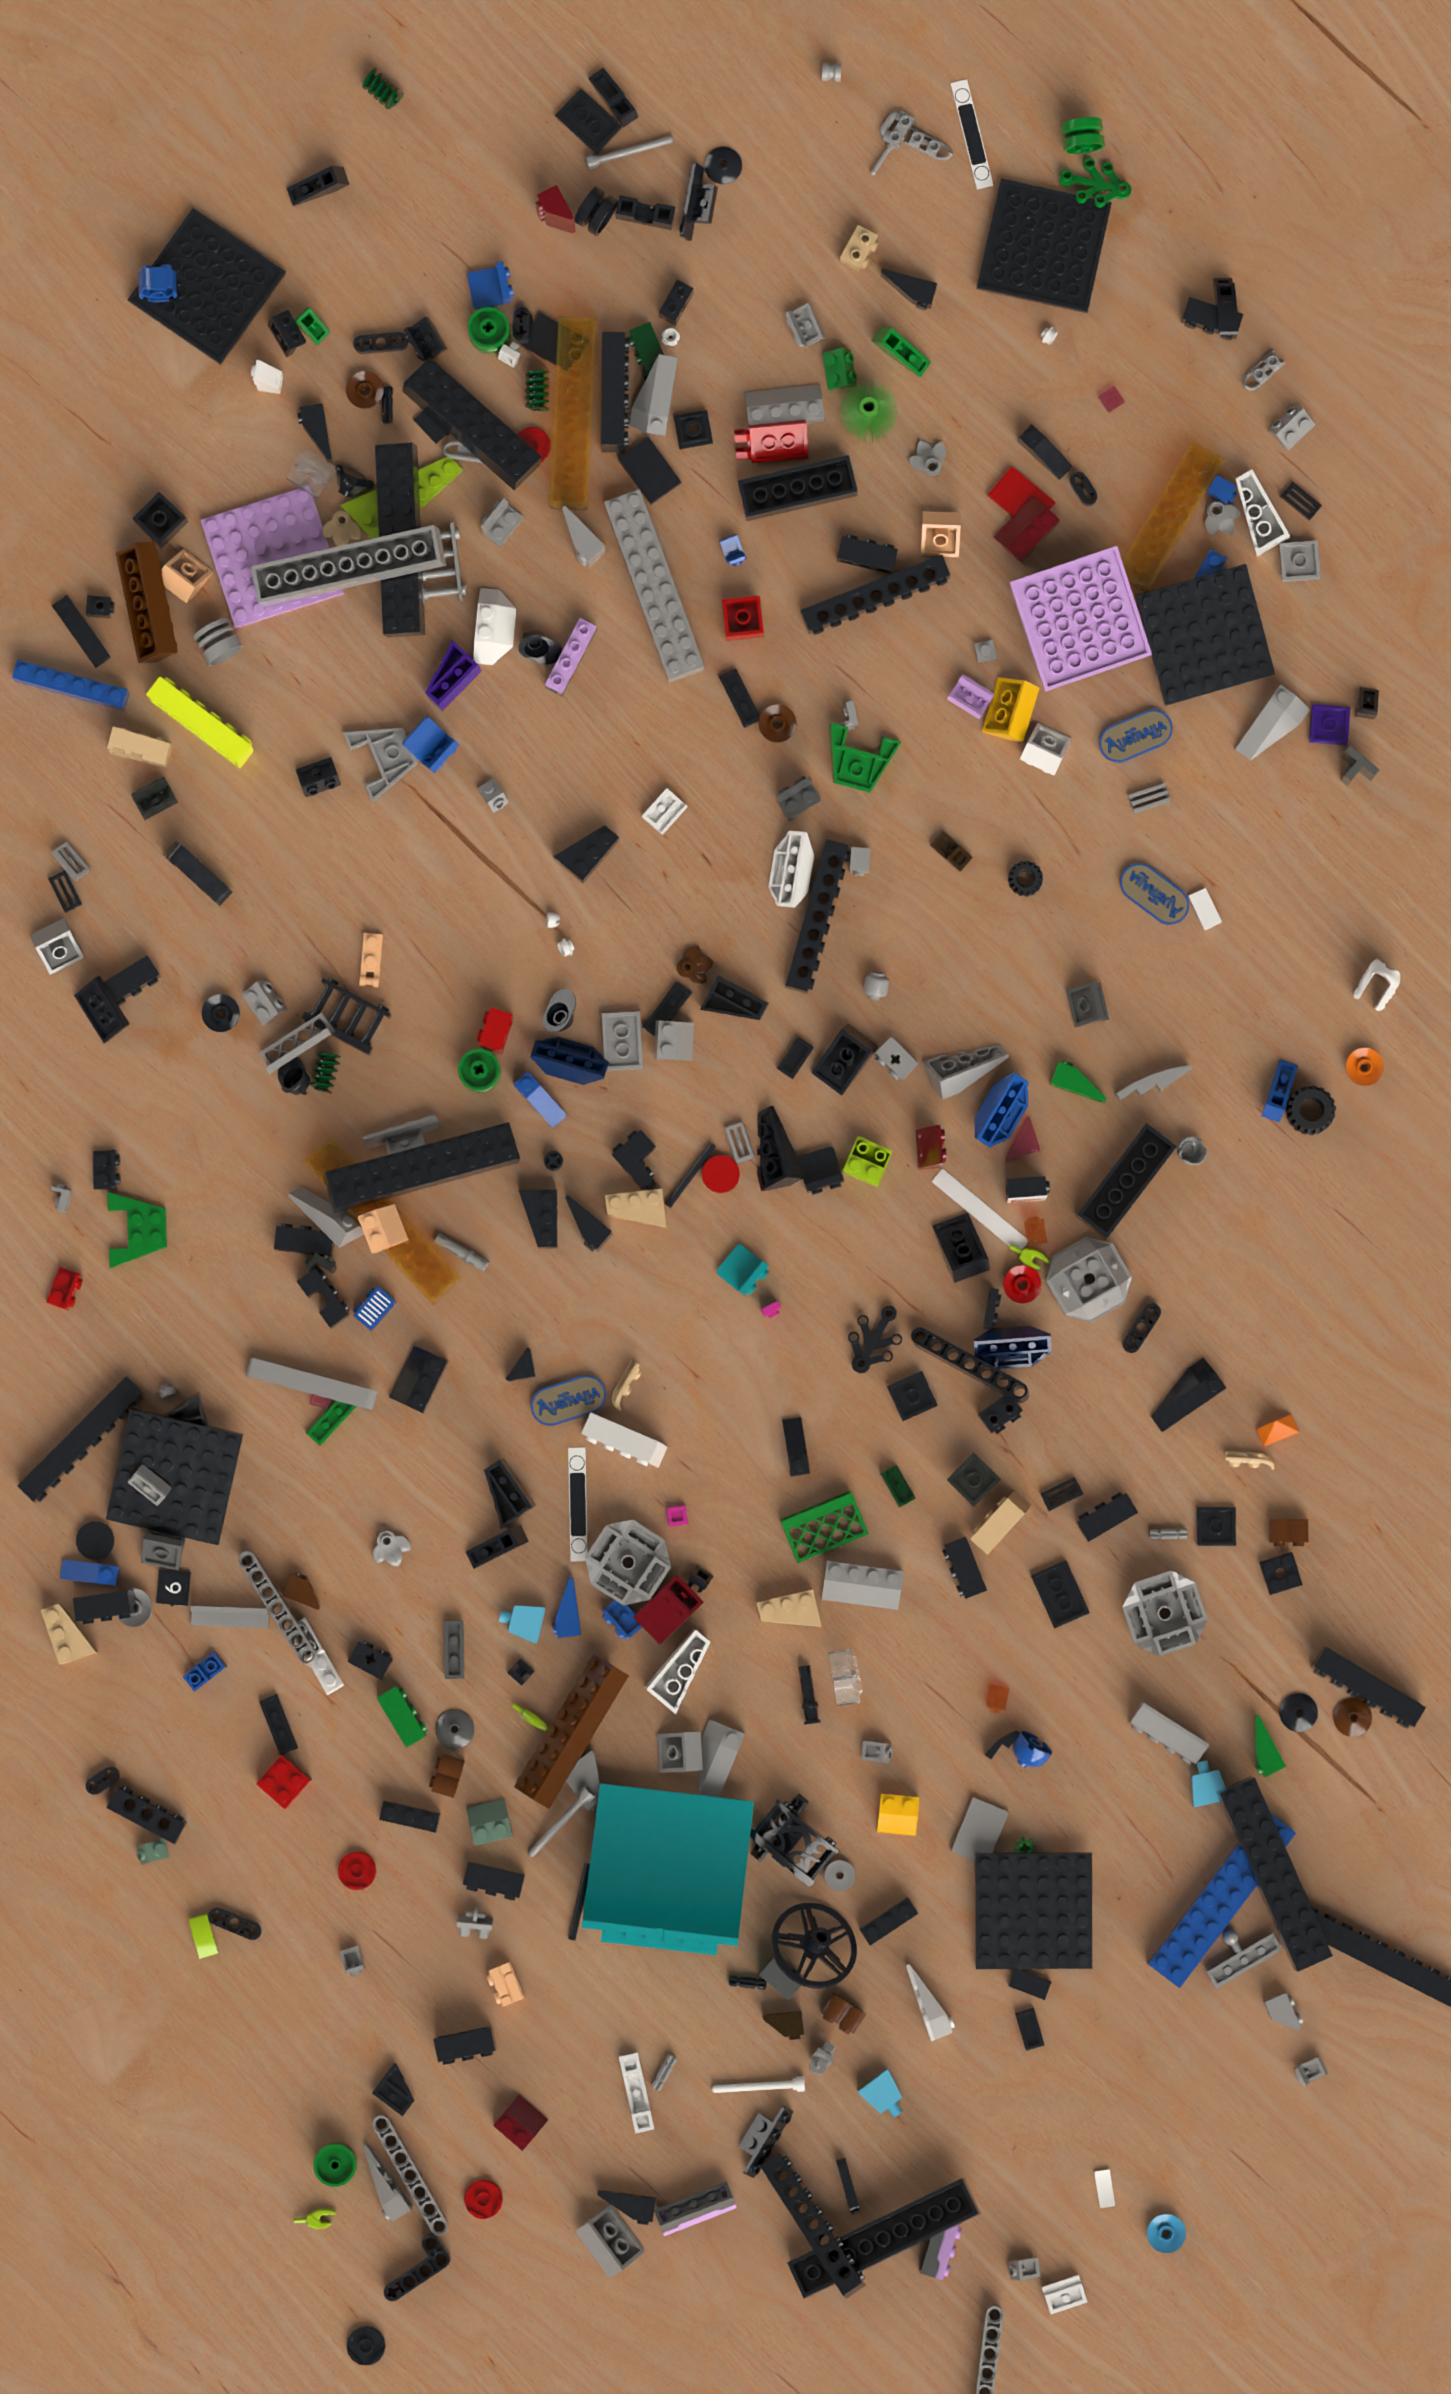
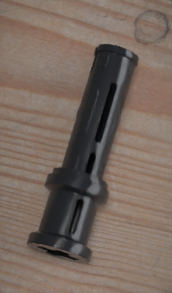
M810 1665L798 1667L803 1694L801 1707L804 1709V1725L821 1723V1720L818 1719L817 1707L819 1705L817 1701L815 1702Z

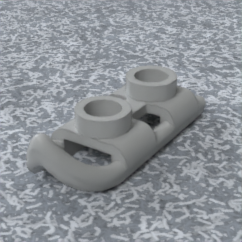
M913 127L911 131L914 133L910 141H905L904 143L937 160H947L953 155L952 149L947 144ZM920 144L927 146V149L919 147ZM941 146L949 151L947 156H937Z
M1274 350L1270 351L1246 374L1242 383L1246 390L1258 389L1285 364L1284 360L1280 362L1278 357L1274 355ZM1265 362L1266 365L1263 368H1260V366ZM1271 368L1272 371L1267 375L1265 372ZM1250 376L1258 382L1256 386L1249 387L1246 385V381Z
M459 441L449 442L442 450L444 455L453 459L482 463ZM452 445H458L457 455L446 452L447 448Z

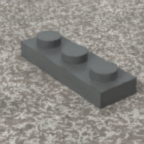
M444 1621L445 1679H465L464 1621Z

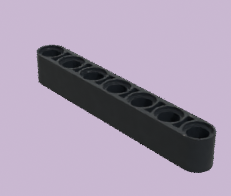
M919 1327L912 1331L911 1339L914 1345L922 1351L1015 1402L1024 1403L1028 1400L1029 1390L1023 1382L924 1328ZM919 1334L925 1335V1339L921 1342L916 1341V1337ZM936 1343L942 1345L941 1349L938 1351H934L932 1349L933 1345ZM953 1352L958 1353V1357L955 1360L949 1359V1355ZM972 1361L975 1363L972 1369L965 1368L967 1362ZM984 1371L992 1372L988 1378H983L982 1373ZM1001 1380H1007V1381H1008V1385H1007V1386H1005V1387H1000V1386H998V1384H999V1382H1000ZM1018 1389L1025 1390L1022 1396H1016L1015 1392Z

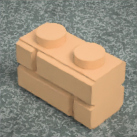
M511 1962L488 1970L489 1975L486 1977L490 1986L494 1985L497 1993H494L497 2004H502L504 2007L525 1998Z

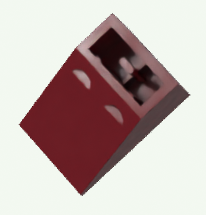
M940 1125L916 1130L918 1170L942 1168L943 1163L947 1160L946 1148H942V1144L945 1141V1131L941 1129Z
M676 1575L633 1618L661 1645L704 1602Z

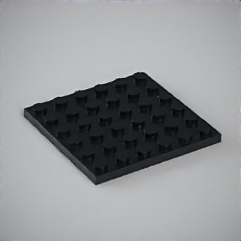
M1001 179L976 289L1088 313L1112 202H1107L1103 207L1099 208L1095 206V199L1088 198L1085 203H1078L1075 194Z
M193 208L152 265L153 267H160L165 264L172 266V269L176 272L177 297L173 298L171 296L169 301L149 302L148 298L143 297L141 299L139 297V286H137L128 298V302L219 365H222L284 278L286 272Z
M1246 564L1135 595L1165 706L1275 674Z
M130 1408L106 1520L219 1545L244 1434ZM142 1464L172 1488L158 1506L128 1483V1480Z
M1092 1852L975 1853L976 1969H1092Z

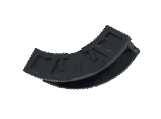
M777 1799L776 1805L756 1829H751L750 1837L762 1849L768 1851L772 1858L780 1865L786 1866L795 1877L811 1887L815 1883L814 1878L835 1853H839V1850L835 1847L837 1843L829 1836L827 1838L823 1837L793 1811L794 1807L789 1802L785 1801L783 1803ZM783 1811L788 1819L782 1821L780 1817L779 1824L781 1826L777 1827L774 1820ZM793 1819H794L799 1825H791ZM770 1825H772L774 1829L763 1834L766 1831V1829ZM782 1833H802L805 1841V1853L793 1851L785 1856L783 1854L785 1838ZM810 1834L814 1836L817 1840L812 1842ZM775 1835L780 1837V1846H775L773 1843L774 1840H778ZM823 1845L827 1848L819 1859L813 1857L812 1852L815 1854L821 1853L822 1851L817 1850V1846ZM795 1855L805 1857L804 1860L800 1858L799 1863H795L793 1860ZM811 1860L816 1862L813 1865V1867L808 1871Z

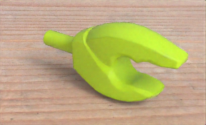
M1012 1244L1009 1247L1020 1254L1019 1259L1025 1266L1035 1270H1040L1041 1268L1033 1263L1034 1257L1048 1264L1050 1263L1047 1256L1037 1249L1024 1248V1250H1021Z
M515 1703L512 1707L522 1714L521 1717L528 1723L545 1732L547 1731L548 1726L536 1714L528 1709H522Z
M327 2208L316 2209L308 2213L306 2218H294V2223L307 2222L308 2227L324 2229L329 2227L332 2222H322L320 2217L322 2215H334L337 2212Z

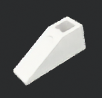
M256 360V365H252L251 376L258 391L281 394L282 371L260 360Z

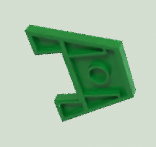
M829 723L833 783L870 793L901 742L882 737L878 755L844 746L848 727Z
M107 1192L108 1211H127L128 1248L109 1249L110 1269L167 1248L165 1208Z

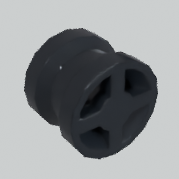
M550 1151L544 1156V1164L548 1170L557 1171L563 1165V1158L557 1151Z

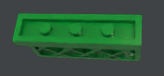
M851 1490L779 1519L797 1563L869 1534ZM851 1504L855 1510L852 1518L842 1514L844 1508ZM834 1513L838 1515L834 1525L824 1522L827 1514ZM840 1517L851 1520L847 1530L836 1527ZM815 1520L820 1522L816 1533L806 1529L809 1521ZM852 1523L860 1524L863 1532L858 1534L849 1532ZM823 1524L833 1528L829 1538L819 1534ZM795 1527L801 1529L802 1532L799 1540L792 1538L788 1530ZM835 1529L845 1533L843 1540L837 1542L831 1539ZM805 1531L815 1535L811 1545L801 1541ZM817 1536L827 1540L825 1547L822 1549L814 1547ZM799 1544L809 1547L807 1555L799 1558L797 1553Z

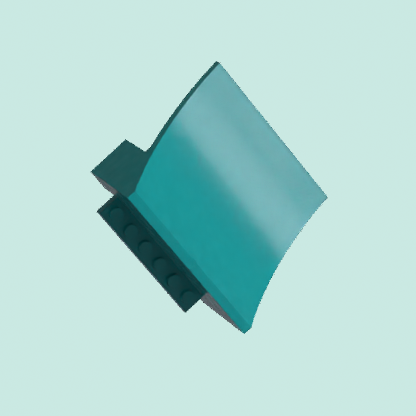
M600 1783L582 1928L602 1930L601 1942L716 1956L718 1944L738 1946L754 1801Z

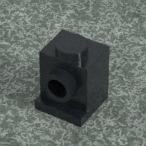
M87 595L86 615L94 618L111 619V613L115 611V602H112L111 597ZM98 603L104 604L102 609L97 608Z
M644 1160L628 1171V1174L642 1191L644 1189L650 1190L657 1184L652 1178L655 1175L651 1169L643 1167L645 1165Z

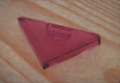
M1030 1117L1026 1118L1006 1157V1162L1040 1151Z

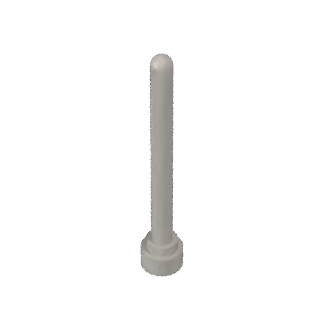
M667 136L600 156L586 155V165L590 171L596 169L600 163L671 144L674 138Z
M585 1785L579 1791V1798L528 1851L530 1857H534L584 1803L591 1802L596 1797L595 1792L589 1786Z

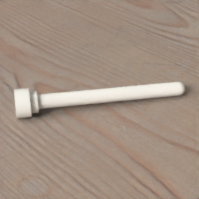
M796 2076L791 2081L712 2086V2092L722 2093L793 2088L797 2092H804L805 2080L804 2076Z

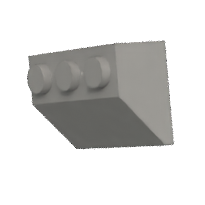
M611 2204L575 2231L609 2279L624 2270L645 2252Z

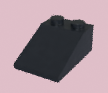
M847 1024L839 1031L812 1071V1074L842 1096L870 1060L878 1045Z
M567 1195L565 1199L585 1241L583 1244L590 1251L596 1250L599 1252L613 1235L612 1231Z
M968 1213L932 1226L954 1283L990 1270L988 1256Z

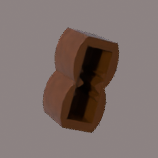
M1269 1519V1543H1273V1546H1285V1543H1293V1546H1304V1543L1309 1542L1308 1519Z
M442 1754L441 1758L438 1757L435 1768L438 1771L436 1776L432 1775L429 1787H432L431 1791L454 1798L465 1761Z
M835 1992L821 2011L824 2014L823 2019L831 2024L833 2022L840 2025L839 2029L846 2034L850 2032L854 2034L866 2015L861 2009Z

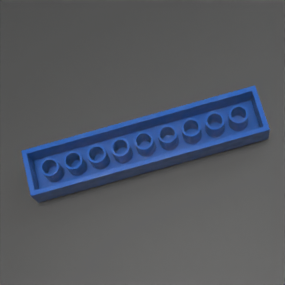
M1272 1815L1286 1847L1296 1832ZM1237 1843L1147 1963L1178 1988L1183 1985L1257 1886L1239 1843Z

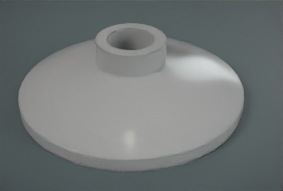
M127 1589L134 1590L135 1604L139 1606L137 1613L130 1614L131 1618L119 1620L129 1627H138L150 1619L153 1610L152 1601L149 1595L141 1589Z

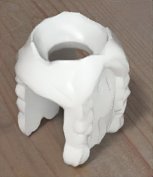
M1375 959L1362 976L1358 988L1354 991V998L1359 999L1375 973L1379 974L1389 983L1374 1008L1380 1011L1385 1008V1004L1395 994V990L1400 983V973L1395 969L1386 968L1385 963Z

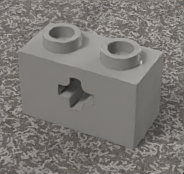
M892 1037L875 1052L877 1056L875 1060L882 1067L886 1065L890 1069L888 1073L896 1081L898 1079L903 1081L918 1066V1062ZM893 1056L894 1058H896V1057L898 1056V1057H899V1061H898L899 1064H897V1063L892 1064V1063H891V1061H892V1058H891V1057Z

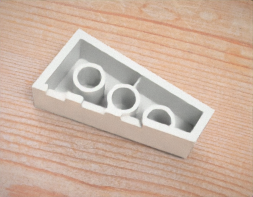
M591 1412L581 1433L586 1436L585 1440L596 1444L598 1441L603 1444V1448L612 1452L614 1449L621 1451L619 1455L628 1459L631 1456L637 1458L636 1462L644 1466L650 1464L659 1468L668 1448L654 1439Z
M693 1628L644 1688L676 1714L710 1641Z

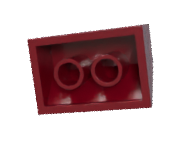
M557 185L537 194V201L535 202L536 212L541 222L545 221L547 226L569 233L576 232L574 217Z
M1032 496L993 538L1022 563L1060 523V519Z

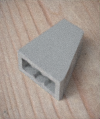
M590 1751L578 1760L566 1782L578 1798L579 1791L585 1785L589 1786L595 1792L596 1797L591 1802L588 1801L583 1805L587 1811L590 1809L595 1811L598 1804L600 1778L595 1753Z

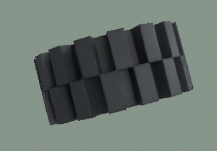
M1021 861L1011 868L1008 883L1015 894L1028 897L1029 895H1034L1040 889L1043 882V873L1034 862ZM1020 873H1031L1033 882L1028 886L1021 885L1018 881Z

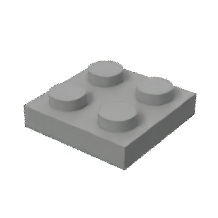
M1318 540L1279 544L1282 582L1318 580L1321 578Z

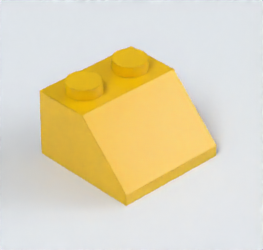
M880 1793L877 1832L916 1836L920 1797Z

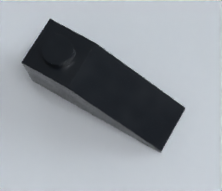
M330 166L288 187L287 191L292 206H296L336 192L350 184L344 167Z
M882 269L881 277L909 302L916 305V308L921 310L931 309L937 283Z
M323 404L300 407L301 413H297L299 424H303L304 430L326 461L332 463Z
M1032 424L1018 438V443L1058 480L1072 468L1067 459Z
M798 1417L782 1420L791 1477L810 1474L802 1419Z
M520 1524L466 1551V1554L473 1569L529 1541Z
M598 2190L597 2195L633 2220H637V2224L648 2225L649 2222H653L656 2197Z

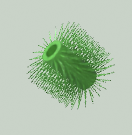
M872 381L870 397L869 382L868 396L866 384L864 383L863 390L861 389L862 387H856L853 394L849 393V400L853 402L846 404L849 405L846 406L849 408H845L848 410H843V407L840 408L842 409L840 411H849L840 412L848 413L840 414V417H843L847 430L849 429V422H853L850 424V431L855 432L854 436L859 437L858 441H860V436H862L863 442L865 430L867 439L869 426V444L870 430L873 442V433L875 439L880 437L878 435L885 436L886 426L893 427V422L897 420L895 419L897 415H892L894 416L892 417L894 419H891L894 420L891 421L892 423L888 420L890 419L888 417L892 414L890 413L892 411H889L892 409L889 408L897 407L895 406L897 402H895V399L893 400V395L892 403L894 404L892 405L894 406L889 407L891 406L889 405L891 404L889 403L891 402V395H888L889 401H885L887 400V393L883 391L885 387L878 388L879 384H877V387L874 384L872 392ZM893 408L895 410L893 414H897V408Z

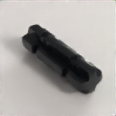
M384 386V397H382V413L384 414L382 415V422L384 424H391L393 422V416L391 415L393 413V398L391 397L393 395V388L391 386Z
M732 1975L729 1977V1986L737 1987L738 1985L743 1988L755 1989L757 1987L762 1990L766 1989L767 1982L764 1979L738 1978V1976Z

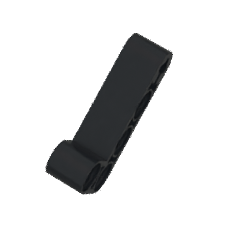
M175 841L163 854L170 863L184 873L217 905L221 906L233 893L179 842Z
M429 2233L422 2240V2247L428 2255L426 2259L386 2285L384 2296L387 2300H398L449 2265L451 2260L450 2253L437 2235ZM434 2238L436 2246L433 2248L428 2247L426 2239ZM444 2254L447 2257V2262L439 2264L436 2260L437 2255ZM428 2265L431 2269L430 2274L423 2275L420 2267ZM406 2276H412L414 2278V2284L412 2286H408L404 2283V2278ZM400 2281V2285L402 2288L397 2290V2296H394L393 2294L389 2295L388 2292L390 2291V2287L392 2289H395L399 2286L397 2282Z

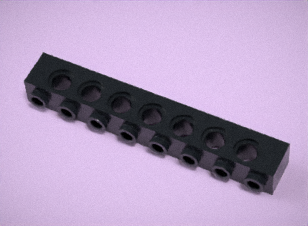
M939 555L800 610V614L808 634L813 633L817 635L824 632L826 627L831 626V628L840 626L842 624L841 621L847 619L853 621L860 617L859 614L864 612L867 614L877 611V607L882 605L884 607L891 606L895 603V600L900 598L906 600L918 591L924 593L930 590V586L935 584L937 586L948 583L951 575L943 555ZM931 571L934 573V578L926 579L924 573ZM914 578L917 584L915 586H908L906 580ZM891 585H896L899 591L891 593L888 588ZM878 592L881 594V599L873 600L871 594ZM861 599L864 605L862 607H855L853 601ZM838 606H843L846 612L838 614L835 609ZM826 613L829 618L826 621H820L818 615Z
M828 839L825 841L785 988L806 994L809 989H813L815 979L812 978V975L819 968L820 961L817 960V957L824 950L825 942H822L824 934L828 935L830 924L827 921L829 916L833 917L835 906L832 903L834 898L838 899L840 887H837L839 879L843 880L846 869L842 867L844 861L848 862L851 852L847 850L848 845ZM831 858H837L839 865L832 867L828 861ZM826 876H831L834 878V883L826 885L823 879ZM821 894H826L829 897V901L821 903L818 897ZM817 912L824 915V919L820 922L815 921L813 915ZM810 931H817L819 937L816 940H811L808 937V933ZM811 949L814 955L812 958H805L803 951ZM799 968H807L809 974L805 977L798 974Z
M778 2153L760 2167L841 2294L848 2298L866 2286L863 2281L866 2278L860 2269L856 2270L853 2266L855 2261L849 2252L847 2254L844 2252L842 2247L845 2245L839 2236L835 2238L832 2233L834 2230L833 2226L821 2216L824 2214L818 2204L814 2205L812 2202L813 2195L808 2188L804 2189L801 2185L803 2180L798 2172L794 2173L790 2168L793 2165L790 2159ZM783 2171H787V2178L780 2181L779 2175ZM797 2187V2195L790 2197V2190ZM808 2204V2210L805 2213H801V2205ZM818 2220V2227L811 2229V2222ZM828 2236L829 2242L826 2245H821L822 2237ZM839 2252V2259L832 2262V2254ZM849 2268V2276L842 2278V2271Z

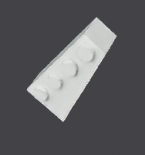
M1253 470L1236 478L1255 552L1259 556L1289 539L1290 535Z

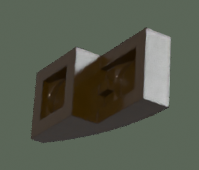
M944 831L930 844L940 856L959 872L973 858Z

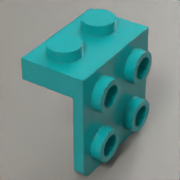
M738 1244L717 1269V1275L745 1297L747 1293L751 1295L757 1288L755 1284L759 1279L763 1280L768 1275L769 1271L767 1269L769 1265L764 1261L762 1262L743 1245Z

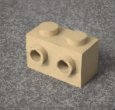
M858 225L840 256V262L859 273L862 268L866 269L870 261L868 256L871 251L875 252L879 245V242H877L878 235Z

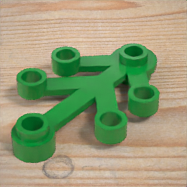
M1092 158L1084 160L1083 168L1090 173L1093 179L1076 176L1070 170H1064L1059 175L1058 181L1063 187H1070L1073 183L1092 187L1086 191L1079 190L1076 194V201L1078 203H1085L1088 198L1096 195L1094 204L1099 208L1115 198L1120 200L1128 198L1132 191L1129 183L1119 180L1113 171V164L1110 162H1105L1102 165V173L1107 175L1112 183L1105 182L1094 167L1095 161ZM1103 190L1111 191L1106 195L1098 194Z

